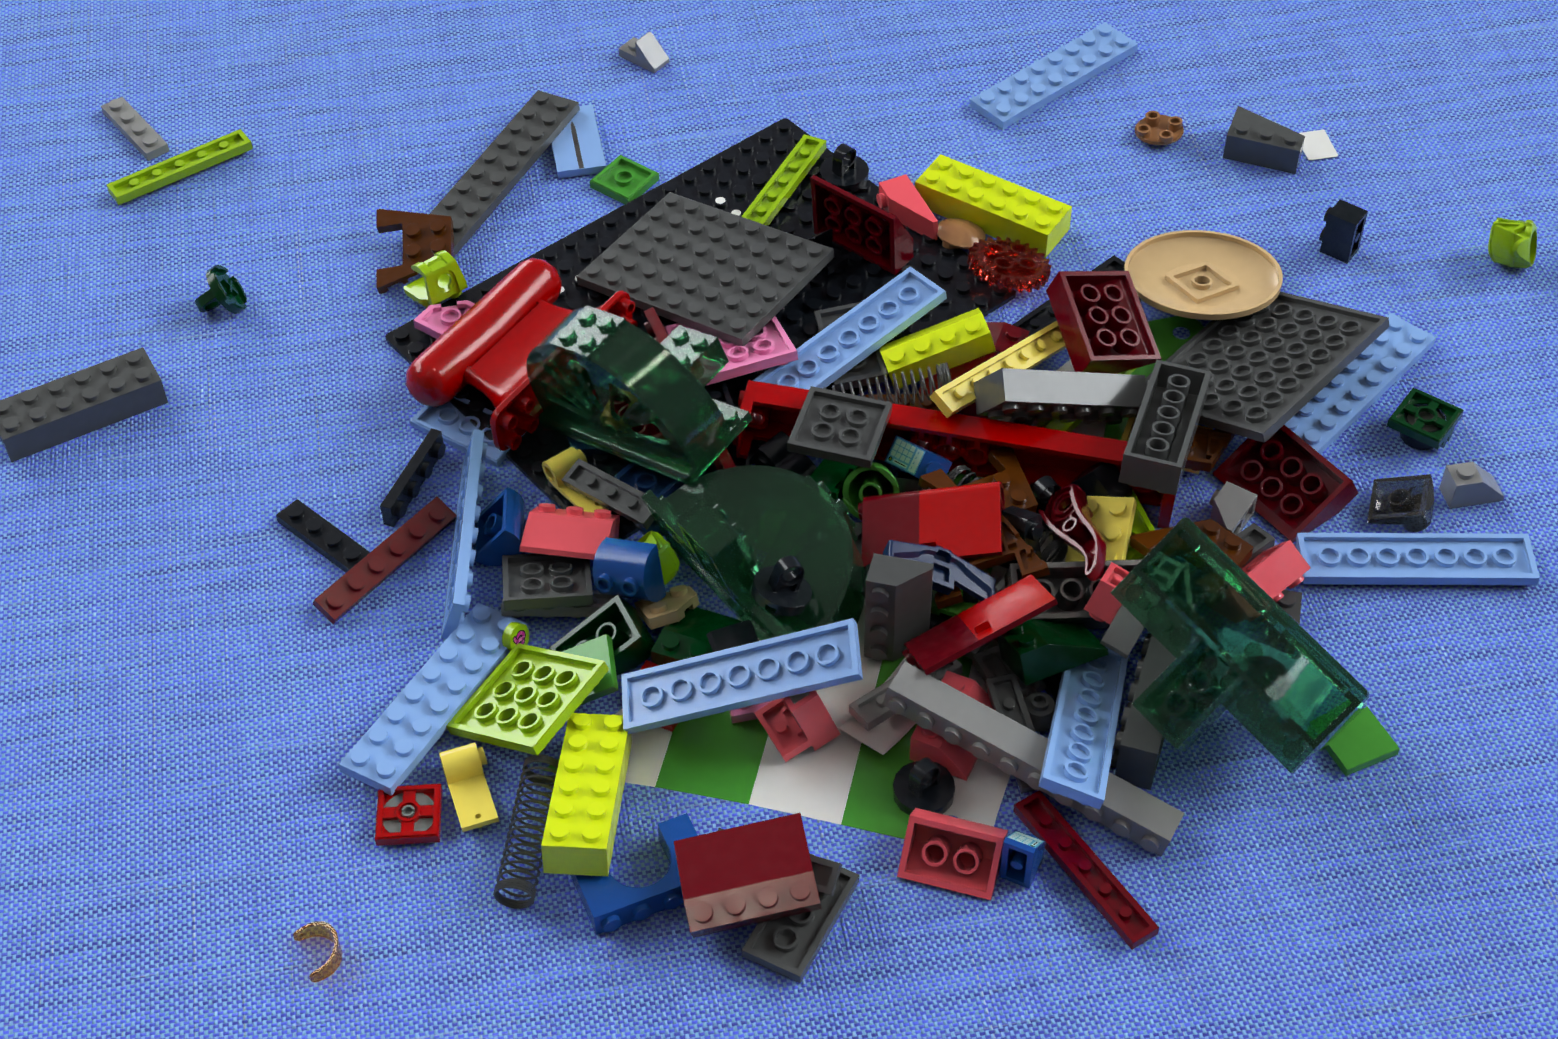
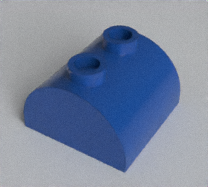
M507 487L480 513L479 520L475 523V527L478 528L477 540L473 547L476 550L475 562L487 566H502V555L526 553L519 552L527 521L524 519L525 503L522 496L515 490Z
M608 537L601 542L593 561V580L596 589L601 594L612 596L618 594L620 597L658 602L666 596L657 544Z

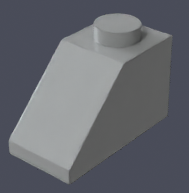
M1475 462L1446 465L1439 489L1449 509L1504 500V495L1494 476Z
M1227 481L1222 489L1215 490L1211 497L1210 505L1213 507L1210 518L1237 535L1253 516L1258 495Z

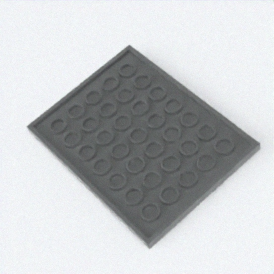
M669 192L579 273L576 278L578 285L612 297L617 291H625L638 308L647 310L654 307L659 316L734 343L735 345L745 346L835 256L833 248Z
M1280 292L1278 297L1269 306L1256 313L1234 319L1212 320L1171 355L1166 362L1212 372L1206 401L1198 424L1265 443L1390 327L1389 317ZM1151 374L1145 378L1146 388L1148 386Z

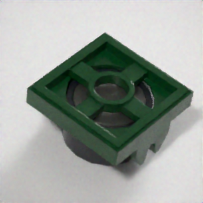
M1413 387L1388 419L1387 427L1400 432L1403 442L1411 448L1417 450L1435 448L1438 450L1439 447L1444 448L1446 442L1450 440L1455 425L1461 419L1464 410Z

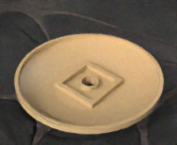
M1205 230L1174 231L1151 237L1130 251L1124 266V271H1129L1136 292L1142 301L1172 315L1200 320H1226L1256 313L1269 306L1278 297L1283 282L1280 265L1265 249L1234 235Z

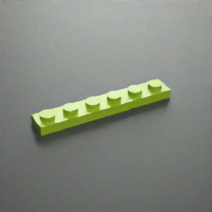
M239 129L106 184L116 203L121 205L252 150V143L244 132Z
M804 134L741 217L769 226L826 150V140Z

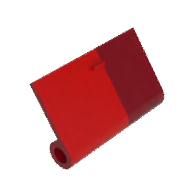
M1002 482L863 497L862 503L858 504V514L860 520H862V569H866V565L871 564L874 553L883 554L889 540L934 547L940 546L951 550L953 554L962 559L1003 555L1001 510H1005V495Z
M1030 574L905 642L904 646L906 649L902 651V655L907 663L912 666L915 665L916 668L922 669L928 675L1058 603L1047 589Z

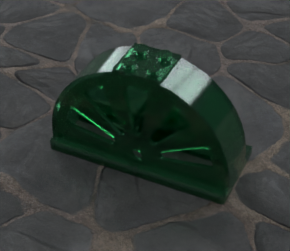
M586 305L584 308L575 309L570 312L531 350L527 358L526 368L529 382L543 409V412L539 415V420L543 427L685 484L694 483L753 420L749 411L711 398L704 388L729 362L718 338L682 325H678L659 343L650 335L626 321L625 318ZM595 389V392H596V394H597V396H598L599 401L597 400V398H596L595 395L593 394L592 390ZM614 399L630 404L622 417L615 412ZM569 402H572L573 404H575V405H576L577 407H579L580 409H578V408H576V407H574V406H572V405H570V404H568V403H569ZM652 423L657 426L666 440L636 433L631 427Z
M748 465L721 469L701 476L680 487L667 498H664L662 495L658 498L651 490L641 496L665 540L670 543L674 552L741 621L750 620L760 641L851 618L858 624L865 600L861 593L865 567L856 544L858 540L854 531L856 524L847 515L850 511L846 504L839 498L834 500L830 496V490L822 481L817 483L809 475L804 477L782 468ZM790 555L796 556L805 570L804 578L810 584L812 590L810 603L806 606L804 612L792 617L774 614L776 609L768 605L762 608L753 599L750 590L756 572L764 567L775 566L781 558Z
M1182 518L1110 592L1176 658L1132 705L1177 750L1185 752L1228 710L1290 773H1294L1315 751L1321 752L1368 705L1366 703L1369 698L1368 690L1188 518Z

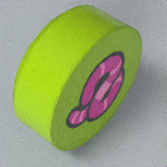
M517 622L508 624L502 635L503 646L511 651L518 643L527 645L530 636L528 627Z

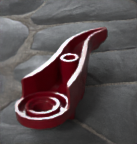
M1075 484L1064 486L1050 498L1045 512L1040 509L1038 512L1053 533L1085 557L1084 573L1090 581H1097L1102 578L1104 573L1106 542L1092 523L1093 512L1088 507L1086 493Z

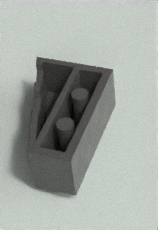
M1238 106L1227 133L1223 158L1296 174L1305 136Z

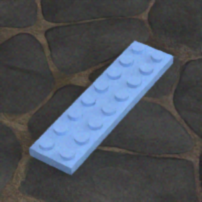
M1104 22L971 98L970 107L1001 129H1005L1137 52L1138 43Z
M909 267L796 349L798 360L783 366L771 367L753 381L807 390L811 386L818 388L827 387L946 300V291L912 267Z
M1390 313L1387 316L1389 317L1390 327L1284 425L1319 454H1322L1434 346L1436 337Z
M473 429L461 467L456 509L457 517L454 525L441 633L442 639H447L457 629L459 624H463L465 616L463 612H468L471 595L467 594V589L470 590L473 572H469V567H473L476 550L472 549V544L475 545L478 528L475 527L474 523L478 522L481 506H477L476 502H480L483 485L479 484V480L483 479L485 464L482 463L481 459H485L488 443L483 442L484 431Z
M1297 533L1295 539L1297 550L1311 567L1302 575L1305 578L1302 581L1303 584L1538 585L1540 579L1529 534Z
M478 602L464 618L463 624L457 626V629L450 634L339 763L340 772L376 789L383 790L384 793L392 796L395 789L404 782L447 730L446 726L455 714L508 655L510 651L502 643V635L507 625L511 622H517L528 627L527 623L511 616H502L501 612Z
M851 618L622 674L623 730L628 731L629 735L861 680L863 675L857 623Z
M1107 648L1108 655L1062 672L1038 786L1053 794L1065 796L1082 805L1091 806L1099 810L1105 799L1128 657L1124 658Z

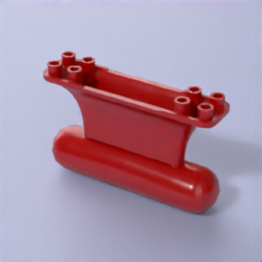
M527 259L520 262L410 364L406 371V386L415 400L422 405L439 407L450 402L468 384L475 387L488 397L495 407L490 419L495 447L502 451L508 448L516 450L521 444V436L526 431L533 433L539 425L538 417L609 349L612 351L618 350L622 342L621 338L625 334L631 336L635 333L638 326L637 321L632 319L635 302L630 300L627 292L621 290L617 291L603 305L590 310H570L553 305L561 293V278L556 268L543 259Z

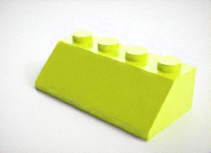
M979 308L887 343L879 349L892 384L894 386L892 374L895 373L899 389L903 388L902 371L908 386L911 384V369L913 370L915 381L918 382L920 381L919 367L922 369L923 377L927 378L928 366H930L932 375L937 374L936 364H945L946 362L950 369L996 351L990 330Z

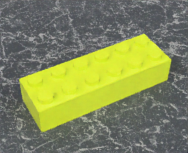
M941 154L915 181V188L933 213L945 218H960L971 221L980 226L985 234L1044 258L1050 254L1070 229L1072 206Z
M573 713L568 719L541 843L543 873L588 876L609 875L632 745V734L628 735V731L623 730V715Z

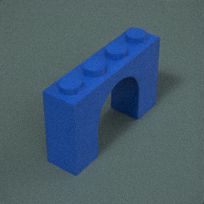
M687 813L658 823L659 842L670 864L668 872L658 882L646 887H629L616 881L610 872L608 876L570 875L596 935L604 932H613L622 925L633 921L645 920L652 914L665 909H675L684 903L674 841L698 836Z

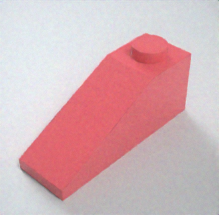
M906 174L879 182V194L876 195V199L880 208L896 216L903 225L915 232L938 240V220Z

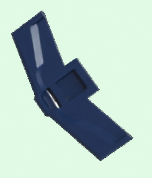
M889 540L882 555L934 564L932 587L934 591L949 595L954 590L955 585L980 601L995 594L996 579L953 554L951 550L940 546L934 547Z

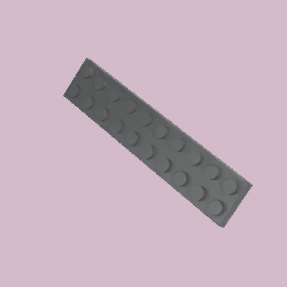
M538 90L432 210L430 214L451 216L454 257L580 110L579 102Z

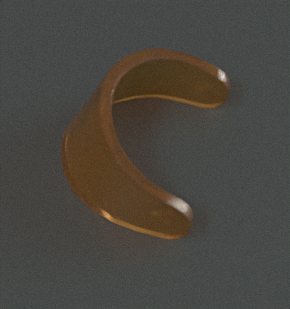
M315 921L304 925L293 933L294 940L296 941L310 937H325L334 943L332 954L326 963L310 974L311 982L324 980L337 970L342 961V948L337 932L332 925L323 921Z

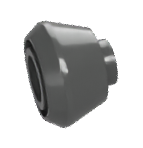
M1035 692L1028 695L1024 701L1034 730L1036 732L1050 730L1055 709L1053 698L1043 692Z

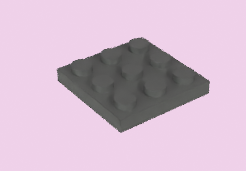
M811 386L787 442V451L870 469L892 413L893 403Z
M536 553L502 555L504 611L521 612L526 609L539 608L551 610L556 607L570 606L581 608L586 605H593L589 559Z

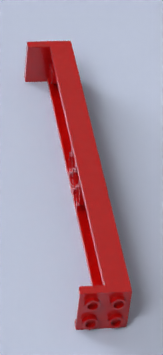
M748 380L746 390L740 391L738 407L740 409L739 411H734L732 427H736L732 439V445L736 446V458L747 459L753 439L767 442L780 431L790 437L809 390ZM893 403L892 413L874 459L884 461L897 435L947 458L952 462L948 472H951L957 466L966 465L978 477H987L998 472L988 461L989 452L1006 446L1013 448L1029 484H1033L1039 478L1048 475L1059 486L1064 487L1069 485L1085 469L1098 462L1114 464L1120 472L1123 454L1128 441L962 414H954L946 418L941 411ZM1130 486L1140 503L1160 506L1157 527L1168 528L1176 495L1163 494L1151 489Z

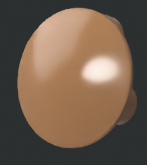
M1149 111L1145 114V118L1136 124L1135 134L1145 143L1168 145L1182 137L1184 132L1183 120L1177 116L1170 117L1160 115L1157 111Z
M948 218L938 223L937 236L942 240L943 247L947 249H969L971 251L981 250L986 235L977 224L960 218Z

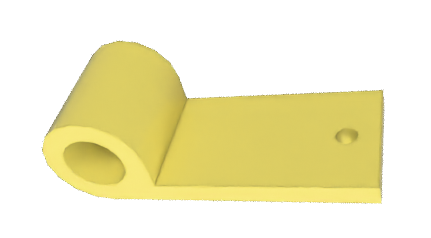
M570 447L542 463L547 479L574 506L583 507L585 512H594L596 509L608 510V508L565 486L561 480L578 458L587 462L584 453L580 449L576 450L574 447Z
M474 742L439 752L444 775L462 832L499 822L482 766L488 764L483 746L477 748Z

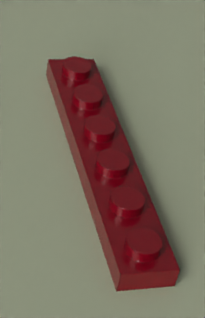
M435 497L314 599L313 605L332 624L336 623L455 521L457 515L441 499Z
M1040 790L1014 804L1013 812L1033 835L1040 840L1046 841L1045 849L1132 950L1158 934L1159 926Z

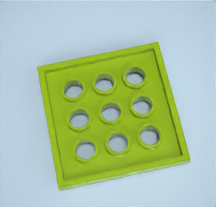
M518 643L460 708L446 727L451 735L538 756L594 687L599 684L600 680L609 671V668L603 660Z

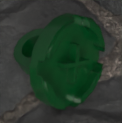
M215 265L207 270L206 278L210 289L195 300V304L200 312L210 311L219 305H222L234 314L246 309L247 296L244 289L234 276L229 277L226 274L228 269Z

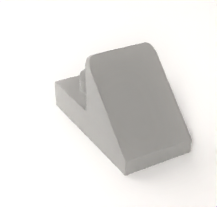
M651 32L646 33L640 39L633 37L619 48L620 57L654 74L669 63V57Z

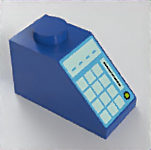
M897 435L884 461L917 478L942 469L947 475L952 464L947 458Z
M1016 830L1006 836L1003 841L999 877L1029 889L1042 863L1046 841L1040 840L1033 834H1024Z

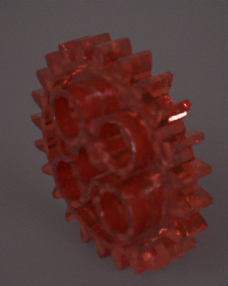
M999 236L996 237V240L987 237V241L980 239L979 243L974 242L968 255L967 264H970V270H974V276H981L980 281L988 280L989 286L998 285L1000 290L1006 287L1009 292H1012L1013 289H1017L1020 293H1022L1023 289L1028 292H1032V288L1039 290L1040 286L1044 287L1046 282H1048L1051 272L1049 259L1044 258V253H1037L1038 248L1030 249L1029 243L1020 244L1018 239L1012 242L1009 237L1006 240H1002Z

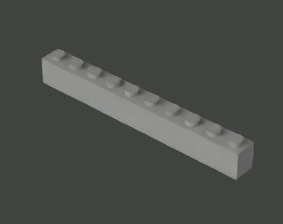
M905 661L886 691L882 704L892 712L901 714L916 722L921 728L929 729L943 737L947 742L962 747L971 752L976 758L985 760L998 767L1005 774L1013 775L1026 782L1031 788L1048 794L1060 804L1070 806L1081 812L1088 819L1097 821L1112 829L1117 835L1134 841L1148 852H1154L1162 856L1184 815V812L1110 772L1105 799L1100 810L1082 805L1075 800L1059 794H1053L1046 789L1038 787L1048 743L1047 738L929 674L926 675L924 671Z

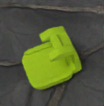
M441 250L424 263L418 262L412 265L411 269L423 277L403 287L408 297L427 308L430 305L440 304L441 301L447 298H457L461 295L462 290L468 288V285L456 260L447 251Z

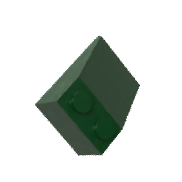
M617 594L550 646L549 649L562 652L607 634L612 638L616 674L619 675L636 668L651 656V650L655 643L637 610Z
M698 607L695 609L687 608L684 611L685 617L682 620L666 625L662 629L651 650L652 663L663 665L712 653L713 651L706 634L742 621Z
M1029 619L997 637L1001 659L1025 685L1109 654L1108 649L1100 644V641L1082 623Z

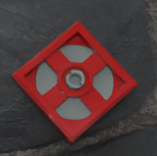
M441 784L398 786L392 796L378 789L375 830L376 846L440 842Z

